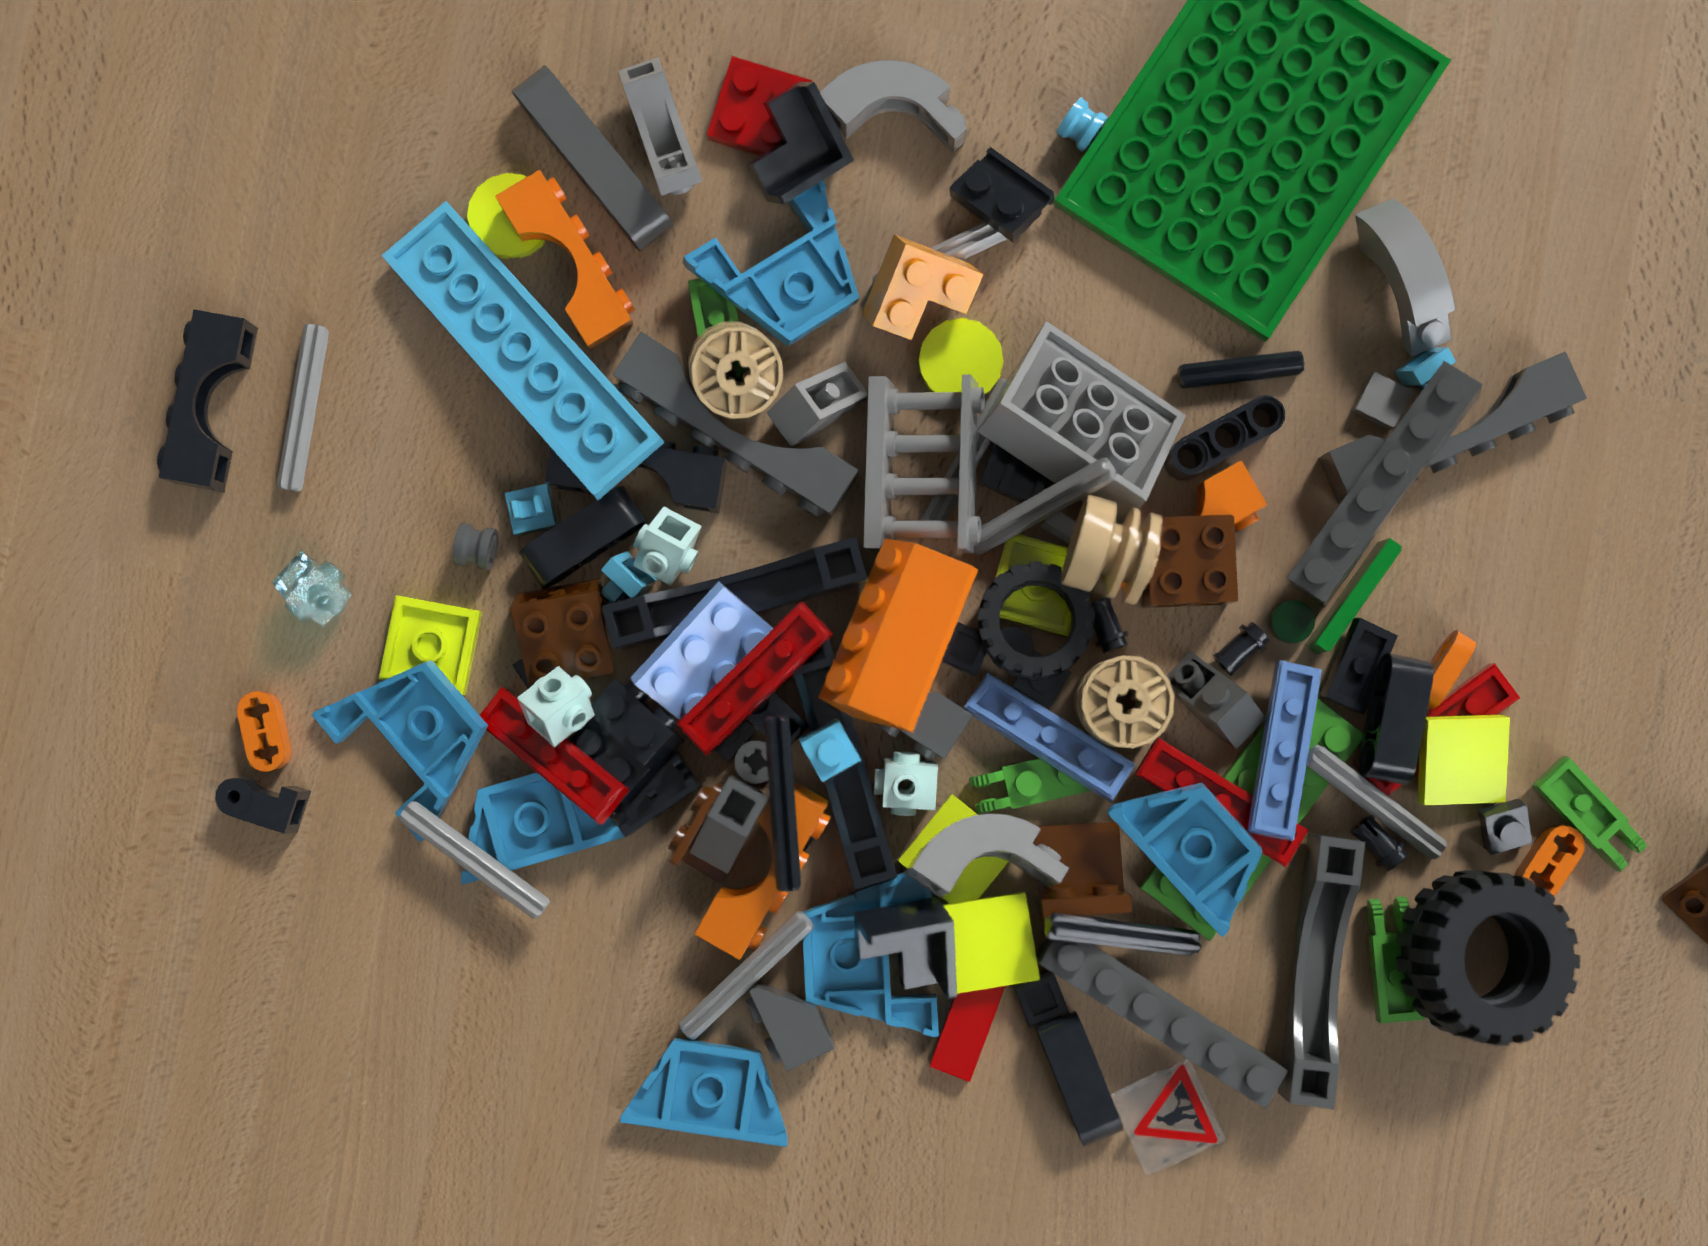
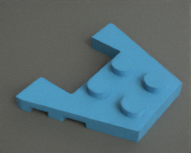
M824 180L788 201L809 233L744 273L739 272L716 237L683 257L682 263L686 269L787 346L792 345L854 306L860 298L844 247L842 248L838 237L833 209H830L826 198Z
M432 660L318 709L312 714V717L336 744L345 741L369 718L420 777L424 785L395 812L398 817L410 802L415 801L440 818L488 727L487 723ZM408 828L412 832V834L418 839L419 842L424 840L421 836H419L413 830Z
M903 872L898 874L897 878L869 885L802 911L810 918L814 925L813 929L803 938L806 1002L859 1017L863 1015L881 1020L888 1025L898 1028L906 1027L920 1031L923 1035L939 1037L936 994L892 996L889 954L860 960L855 951L853 912L932 898L930 890Z

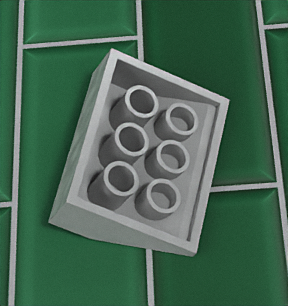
M1046 321L994 401L977 432L1055 484L1100 458L1109 459L1117 473L1114 481L1089 495L1116 502L1117 515L1115 523L1122 525L1132 508L1139 509L1147 501L1186 415Z

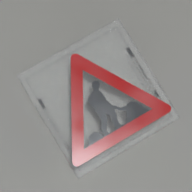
M1188 1059L1111 1093L1117 1112L1146 1176L1226 1141L1196 1071Z

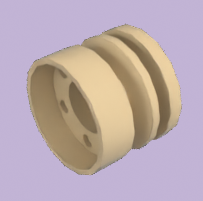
M740 321L720 322L705 329L693 342L688 356L689 378L700 401L713 413L730 419L749 418L764 411L777 397L783 381L782 360L775 345L757 328ZM736 360L742 367H747V371L741 373L742 380L735 382L731 376H725V372L731 370V362Z
M1088 494L1081 506L1071 535L1063 565L1061 584L1089 592L1096 584L1099 575L1106 576L1105 595L1107 598H1115L1122 581H1124L1122 600L1125 603L1135 605L1146 584L1149 583L1157 564L1161 546L1162 517L1150 512L1144 520L1141 529L1138 530L1140 509L1132 508L1123 524H1116V502Z
M1122 655L1096 663L1081 676L1074 690L1073 711L1078 725L1086 734L1109 747L1136 748L1151 743L1166 730L1173 716L1174 694L1169 679L1157 665L1142 657ZM1129 691V699L1135 701V707L1133 709H1126L1122 713V705L1116 703V697L1125 695Z

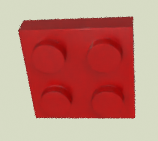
M732 56L707 132L708 140L758 156L763 155L782 143L763 103L797 82H812V80Z

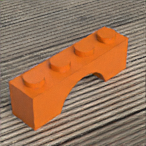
M539 169L495 196L522 241L545 240L563 248L574 260L578 273L577 287L572 299L565 307V311L589 350L594 349L633 325L629 314L635 311L631 301L622 288L615 292L606 277L613 274L610 267L599 251L593 255L583 241L590 236L577 214L570 218L561 205L567 198L554 177L546 180Z
M1242 460L1203 481L1196 487L1197 508L1195 516L1232 515L1237 532L1258 521L1260 518L1256 511L1267 506L1266 501ZM1101 575L1104 582L1106 583V576ZM1122 581V584L1120 586V588L1122 589L1124 587V581Z
M794 782L801 871L810 855L802 851L810 836L816 840L819 839L831 817L823 813L829 803L828 800ZM770 799L757 821L767 834L772 848V864L769 873L759 882L747 887L730 888L722 886L695 932V935L739 960H741L747 948L753 951L757 949L768 929L760 925L768 911L775 915L777 914L788 892L778 891L776 888Z

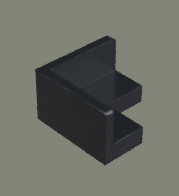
M797 82L763 103L782 143L748 163V166L768 202L785 204L854 161L814 82Z
M938 897L853 912L855 951L860 960L898 953L899 981L904 990L938 983L947 999L957 997L954 920Z

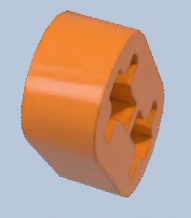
M1458 630L1453 631L1444 640L1431 660L1434 671L1428 708L1431 710L1435 709L1445 699L1476 648V642Z
M253 691L245 694L238 703L237 717L246 757L249 764L256 770L262 772L278 771L289 763L292 755L282 705L274 694L268 692ZM256 700L260 704H267L269 707V712L262 714L264 729L261 719L251 716V709L257 707ZM264 734H266L269 746H277L278 754L272 756V764L269 759H262L260 756V751L266 749Z
M1552 825L1545 828L1517 868L1515 876L1530 879L1529 877L1532 872H1543L1541 879L1546 882L1544 888L1555 896L1584 853L1585 841L1582 834L1577 829L1565 825ZM1567 836L1565 844L1569 847L1568 852L1556 853L1558 846L1553 842L1554 838H1564Z

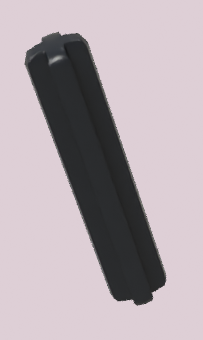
M1297 350L1182 364L1177 369L1178 384L1180 388L1186 389L1299 375L1304 371V357L1302 352Z

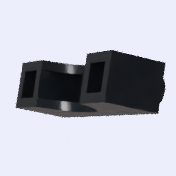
M193 309L191 321L186 323L183 332V341L186 345L183 362L178 364L175 371L177 391L174 404L169 406L166 414V426L168 428L166 444L161 447L158 453L157 466L160 470L159 478L175 484L225 493L233 451L224 446L213 434L208 421V404L213 391L222 380L236 372L250 369L258 328L246 319Z
M663 441L664 444L637 466L657 473L667 482L673 503L678 508L719 514L727 463L724 457L718 456V450L693 446L692 452L675 450V443ZM550 447L545 483L555 489L592 494Z

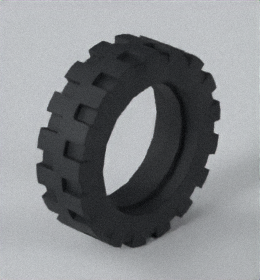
M1039 561L1029 562V564L1014 565L1008 571L999 574L986 589L982 597L977 622L981 645L997 667L1010 672L1009 674L1014 677L1041 680L1042 678L1058 676L1071 668L1080 659L1092 639L1095 612L1094 607L1091 606L1089 601L1091 599L1087 591L1061 584L1062 567L1051 564L1049 566ZM1026 586H1042L1055 591L1066 602L1071 613V631L1067 641L1057 651L1046 656H1027L1015 651L1005 641L1000 630L999 613L1003 603L1013 592Z

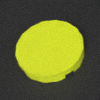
M505 173L490 177L477 187L469 201L467 219L470 228L498 258L527 257L540 249L546 242L545 240L522 241L495 197L497 194L526 178L524 175Z
M966 318L946 320L933 328L922 342L918 360L921 377L930 392H962V375H972L978 382V387H983L985 396L991 392L999 381L1004 362L1001 344L994 333L980 322Z

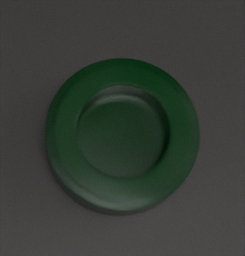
M1296 600L1278 604L1269 616V629L1272 635L1277 640L1287 644L1304 641L1311 635L1315 626L1312 610L1305 603Z

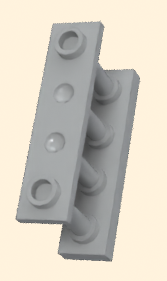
M962 375V392L900 393L899 389H895V384L886 376L869 377L864 549L878 553L884 539L958 538L957 549L964 553H974V542H980L981 519L980 516H975L977 414L984 412L985 394L983 387H978V382L972 375ZM961 409L960 435H899L897 431H894V414H899L900 410ZM960 452L959 478H898L896 474H892L893 457H897L899 453ZM898 495H959L958 521H896L895 516H891L892 499H897Z

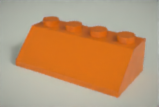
M884 539L818 698L851 717L913 733L978 569L916 543Z

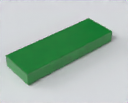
M1391 538L1376 543L1305 643L1306 647L1316 654L1332 650L1402 551L1400 544Z

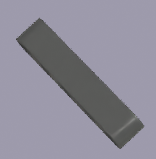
M546 65L511 91L525 112L638 251H642L673 226L672 221L659 203Z

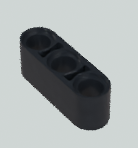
M1263 395L1181 438L1171 447L1164 462L1166 471L1171 477L1186 481L1266 439L1282 427L1285 421L1286 412L1283 404L1273 396ZM1254 409H1262L1269 415L1270 425L1268 428L1260 427L1254 422L1252 417ZM1216 429L1229 431L1233 438L1231 448H1224L1216 442ZM1180 449L1192 451L1196 457L1195 468H1185L1179 463L1177 453Z
M619 486L528 543L520 550L519 554L540 587L547 589L633 535L647 521L625 487Z
M1385 653L1380 658L1375 672L1359 754L1358 767L1361 776L1401 785H1407L1412 780L1417 766L1433 684L1434 671L1431 662L1392 653Z
M1073 1011L1036 1026L1038 1037L1083 1147L1123 1131L1124 1127L1077 1012Z

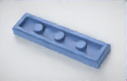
M1282 660L1275 663L1247 832L1286 841L1294 840L1320 685L1321 669Z
M988 672L964 706V710L971 713L979 721L1112 803L1135 767V763Z

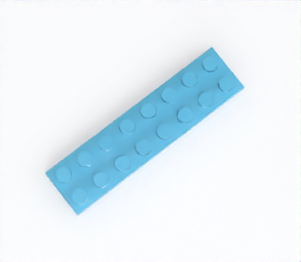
M447 201L381 255L597 500L603 497L664 444L653 428Z

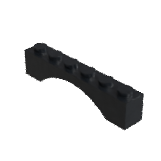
M852 537L812 548L742 572L602 606L612 647L621 651L667 638L718 581L755 613H760L866 584L867 576L857 539Z
M828 639L793 674L810 731L812 732L837 718L861 759L856 764L825 780L855 889L897 878V873L852 717L818 698L835 659L830 640Z

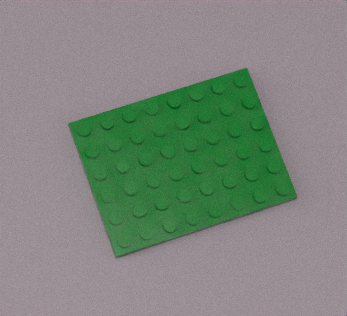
M1187 0L1055 198L1053 205L1266 342L1451 62V59L1358 0Z

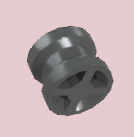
M461 523L454 539L453 563L460 566L473 563L479 569L489 571L494 564L497 552V529L487 527L481 531L474 529L471 524Z
M762 740L750 741L738 749L735 756V768L738 775L744 781L763 783L768 780L766 742Z

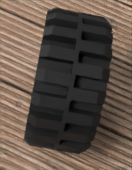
M1471 870L1456 871L1452 876L1443 875L1432 882L1431 886L1433 889L1423 888L1414 898L1417 906L1415 908L1407 907L1402 917V921L1406 922L1404 932L1397 933L1396 945H1401V956L1395 957L1397 971L1404 972L1406 978L1401 980V986L1406 996L1416 998L1412 1005L1420 1016L1429 1018L1430 1024L1441 1031L1495 1046H1508L1511 1042L1521 1044L1534 1038L1533 1032L1543 1034L1554 1024L1551 1018L1553 1016L1561 1017L1569 1006L1565 1000L1568 993H1575L1578 981L1573 980L1575 968L1580 969V955L1574 953L1573 946L1578 944L1575 929L1567 927L1566 922L1570 918L1562 905L1553 904L1555 902L1554 895L1544 887H1536L1534 881L1522 876ZM1492 916L1505 933L1509 951L1508 964L1497 986L1487 994L1478 996L1470 985L1465 972L1464 953L1467 941L1475 927L1485 918Z

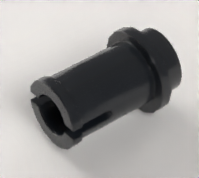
M1104 597L1091 602L1095 612L1093 628L1098 638V642L1095 643L1096 647H1101L1103 654L1127 646L1125 637L1129 634L1127 631H1122L1111 604V598Z
M1253 622L1247 626L1242 624L1239 627L1241 632L1218 653L1213 655L1214 660L1230 676L1234 675L1235 671L1258 650L1262 653L1266 650L1264 645L1269 641V638Z
M1371 814L1360 822V826H1355L1351 831L1360 841L1365 842V847L1377 859L1375 864L1378 867L1383 866L1387 871L1395 868L1408 855L1403 850L1405 844L1402 841L1397 843Z

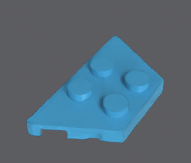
M533 773L478 789L474 807L475 818L473 825L470 827L468 840L509 870H515L621 839L625 836L619 829L618 823L611 816L608 817L603 825L597 823L538 773ZM466 869L462 870V885L479 880Z
M1203 783L1111 805L1108 808V814L1215 931L1221 937L1225 936L1230 928V921L1237 904L1241 902L1248 887V879L1251 873L1255 871L1262 855L1261 846Z
M675 1037L620 1118L621 1123L784 1147H787L788 1133L761 1050Z

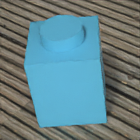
M837 718L799 738L800 744L822 782L861 761Z

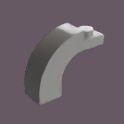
M657 57L619 70L618 72L661 196L668 193L673 195L682 194L691 190L694 184L703 182L659 58Z
M894 60L868 62L842 73L820 91L840 133L846 139L871 117L883 112L899 111L919 119L952 153L965 143L967 133L965 118L953 105L945 106L949 99L950 86L942 78L921 66Z
M1394 198L1355 214L1360 251L1379 266L1394 293L1399 312L1404 350L1414 356L1450 341L1448 313L1455 310L1453 294L1442 260L1420 221L1407 207Z
M982 814L964 818L939 832L919 850L904 874L941 898L950 893L965 867L972 860L980 857H998L1007 860L1048 888L1061 883L1069 868L1059 862L1061 856L1053 849L1043 844H1038V846L1032 844L1041 828L1028 821L1009 815Z

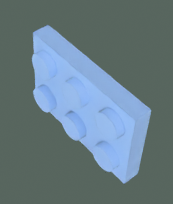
M718 581L631 676V680L639 689L680 720L773 627Z

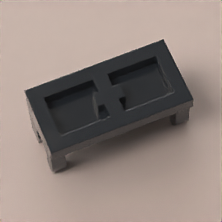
M676 751L627 805L620 802L612 813L620 823L619 829L627 837L702 787V785L680 752Z

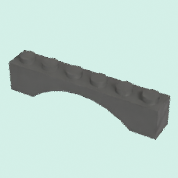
M643 332L639 333L613 373L617 382L621 384L618 389L621 394L637 404H640L642 399L657 407L654 411L657 417L673 427L678 422L693 430L689 436L697 443L708 448H712L715 444L728 453L725 459L733 466L745 473L751 467L764 476L761 482L766 487L781 496L787 490L800 499L797 506L819 519L822 513L831 519L858 477V469L823 447L805 449L774 447L753 441L729 429L715 418L695 396L686 380L677 354Z
M1566 351L1527 367L1511 376L1501 396L1489 411L1467 430L1450 436L1424 468L1430 466L1432 472L1436 473L1457 464L1455 455L1468 449L1473 457L1497 447L1494 438L1508 433L1510 439L1513 440L1536 430L1533 422L1541 418L1547 417L1551 424L1574 414L1575 411L1572 405L1587 399ZM1367 435L1329 451L1318 458L1338 504L1346 497L1383 446L1386 439Z
M1443 361L1287 576L1291 585L1322 606L1326 607L1400 499L1479 398L1482 383Z
M1308 833L1281 1065L1288 1070V1073L1277 1092L1291 1104L1335 1109L1340 1066L1337 1030L1340 969L1348 923L1361 884L1365 842Z
M1046 937L1036 953L1039 964L1265 1109L1288 1073L1287 1069L1266 1054L1173 997L1094 944L1055 940Z

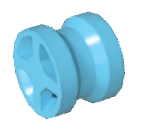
M1080 97L1064 117L1056 133L1062 138L1070 137L1076 142V148L1084 153L1090 147L1109 117L1102 112H1093L1089 109L1088 102Z

